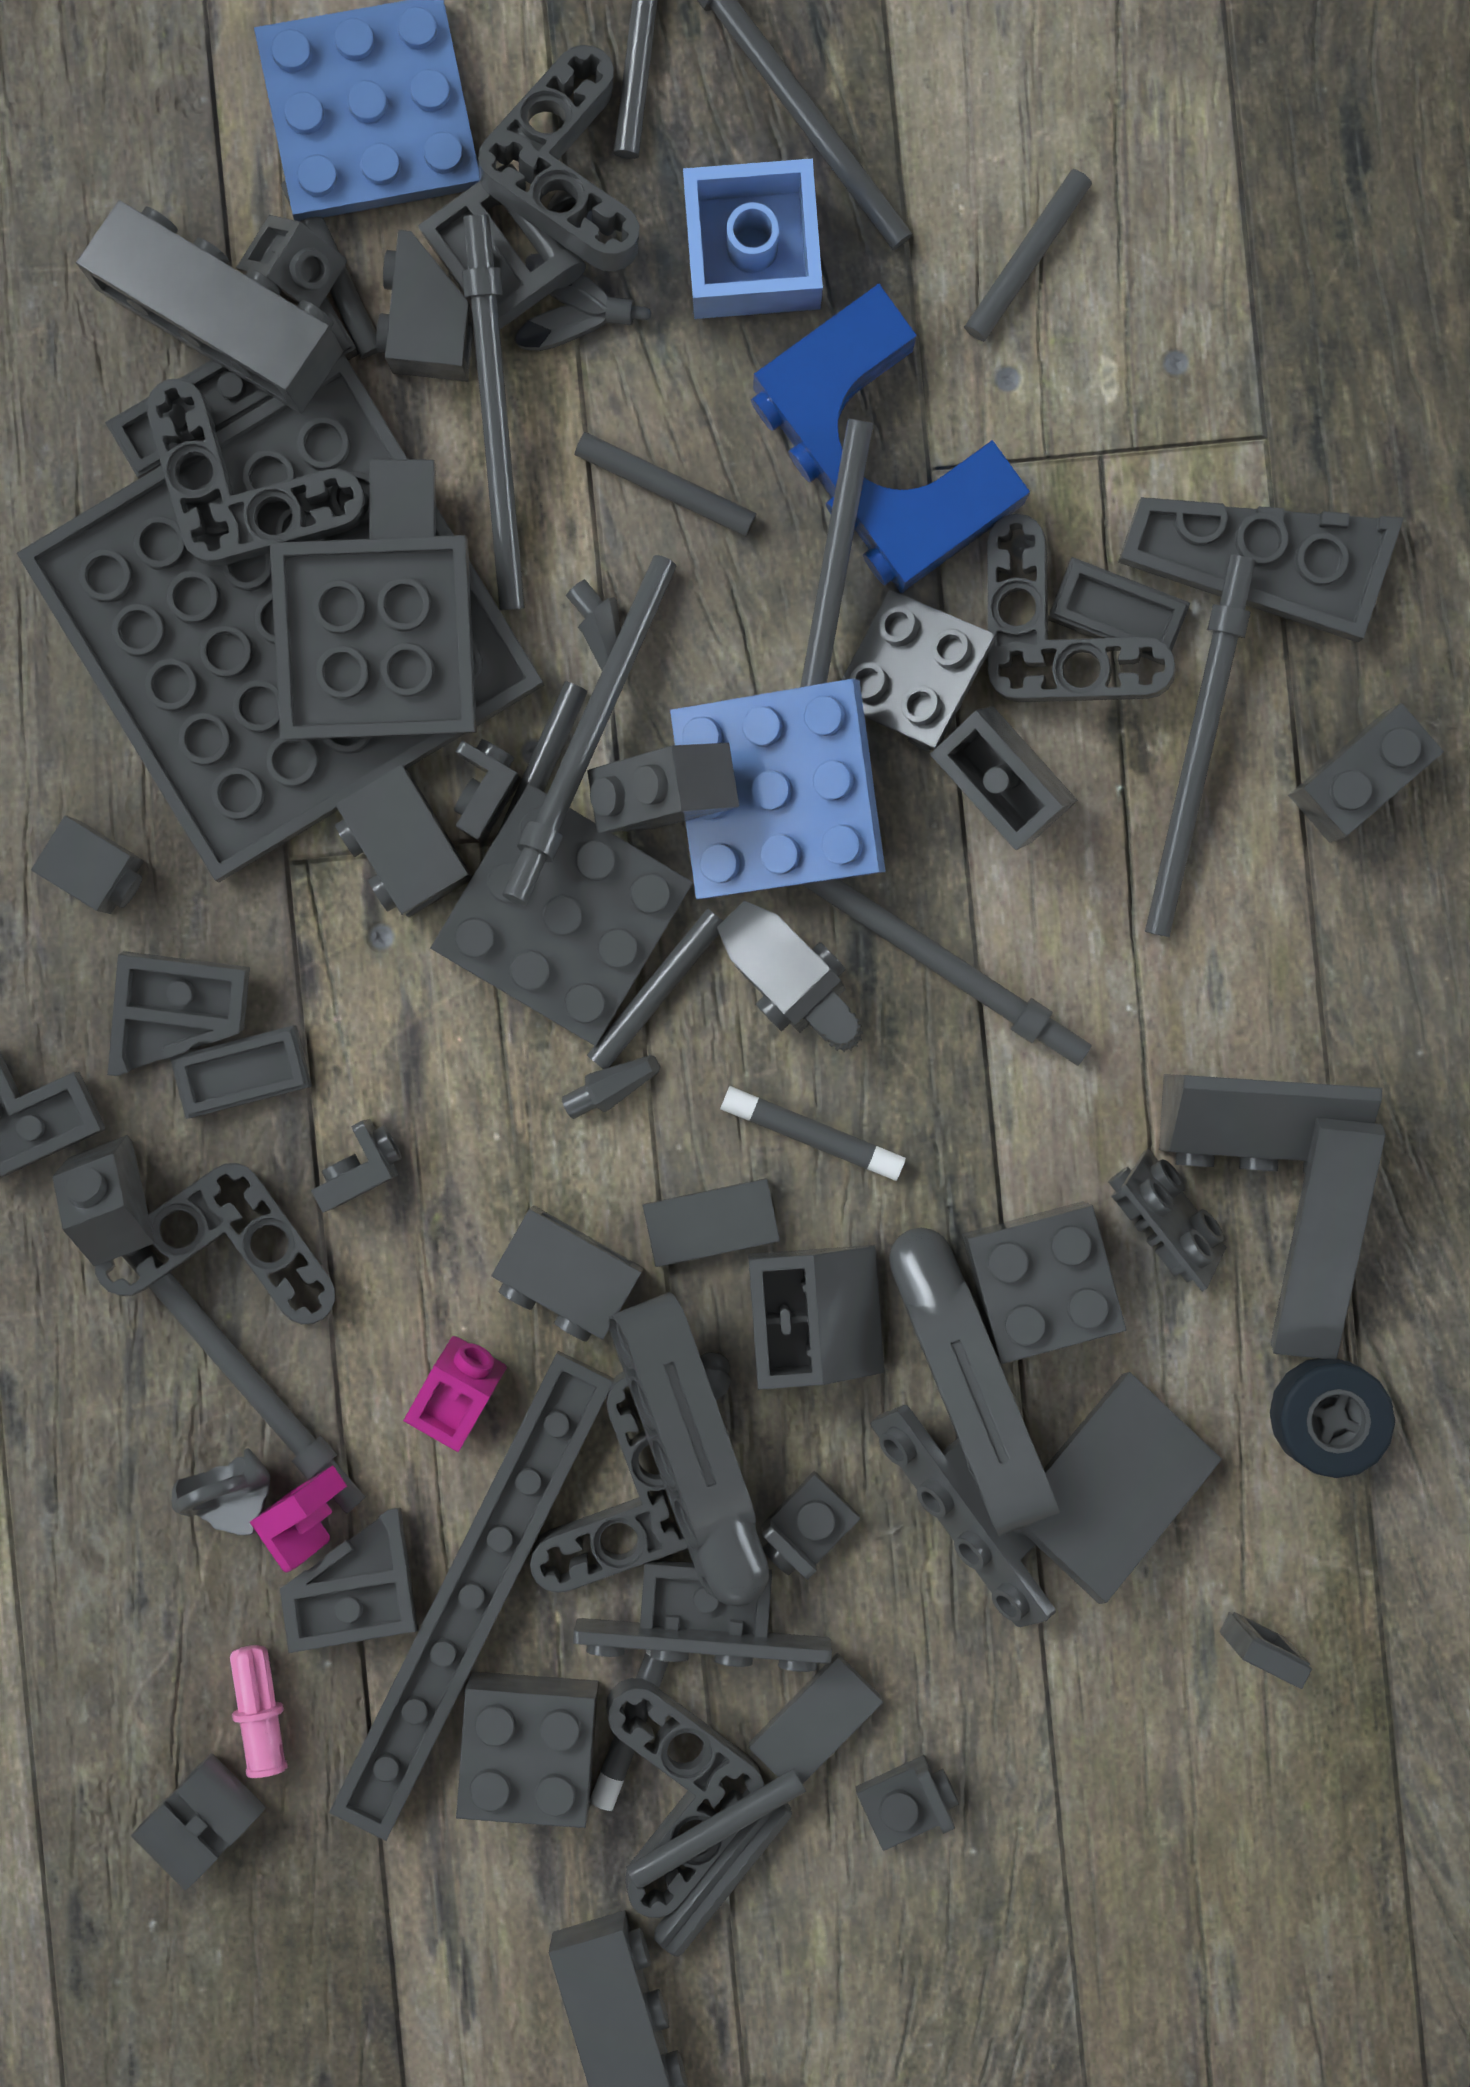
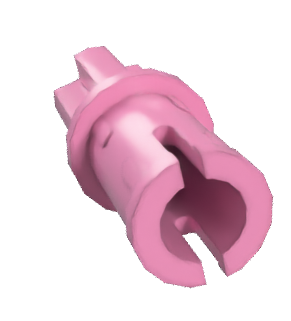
M259 1645L241 1647L232 1651L230 1656L238 1707L232 1713V1718L234 1722L240 1723L247 1765L246 1776L248 1778L269 1777L282 1773L288 1768L284 1756L278 1715L284 1711L281 1702H276L268 1650L264 1646Z

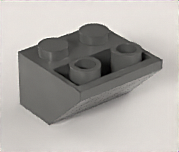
M875 1245L748 1254L758 1390L826 1385L884 1373Z

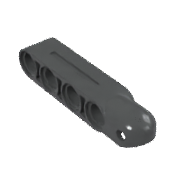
M921 1227L906 1231L898 1236L891 1246L889 1261L892 1275L998 1537L1059 1514L1060 1511L1051 1486L950 1245L944 1236L932 1229Z
M671 1292L610 1315L608 1317L610 1334L700 1583L709 1595L726 1605L736 1607L748 1605L759 1598L767 1586L769 1579L768 1562L755 1528L756 1517L690 1326L679 1301Z

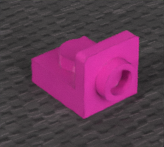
M456 1336L451 1337L403 1421L459 1452L507 1369L506 1365L492 1357L485 1348L477 1344L467 1343Z
M333 1465L289 1491L250 1521V1524L280 1568L286 1573L297 1568L330 1541V1535L321 1523L322 1520L333 1512L326 1502L347 1487Z

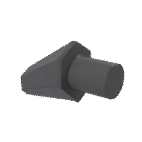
M584 579L571 588L566 597L585 618L578 628L583 633L602 671L621 630L618 604L615 597L607 598L603 601Z
M649 1055L590 1073L585 1076L584 1086L562 1097L563 1106L572 1119L595 1108L606 1112L656 1075L661 1067L656 1057Z

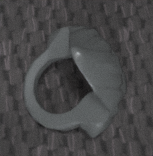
M248 1448L244 1450L243 1457L235 1458L228 1466H218L206 1473L203 1472L177 1480L172 1489V1508L176 1513L188 1517L197 1515L201 1519L210 1522L212 1527L218 1531L223 1530L236 1535H251L255 1532V1529L250 1524V1521L262 1513L270 1490L271 1476L263 1463Z

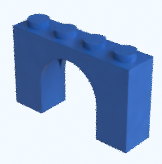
M877 284L754 373L753 390L757 394L751 399L754 409L771 431L780 426L792 442L794 447L788 450V453L802 476L809 483L818 478L829 493L831 499L825 504L830 514L843 450L838 433V421L849 400L858 391L911 354L917 337L880 284ZM993 440L945 475L926 486L908 490L890 489L877 485L864 477L855 524V531L869 549L863 554L864 560L875 577L884 586L892 581L900 593H903L990 530L1001 518L1012 514L1023 506L1030 491Z

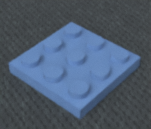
M405 0L254 27L290 205L295 221H301L309 217H330L461 193L480 181L479 168L444 0Z
M852 678L670 710L675 745L729 743L739 807L685 821L696 899H708L886 872L860 680Z

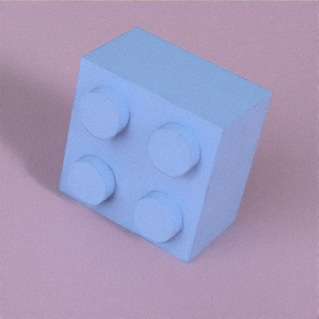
M813 158L683 168L694 319L819 310L821 308L823 284Z

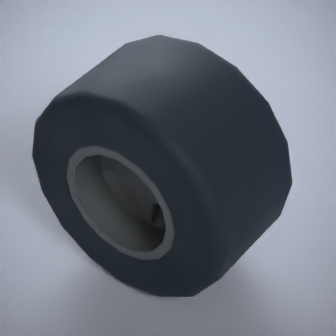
M1318 1358L1306 1360L1287 1372L1274 1390L1269 1412L1273 1435L1284 1452L1314 1474L1332 1478L1359 1475L1378 1463L1391 1444L1395 1427L1392 1400L1381 1382L1361 1367L1340 1359Z

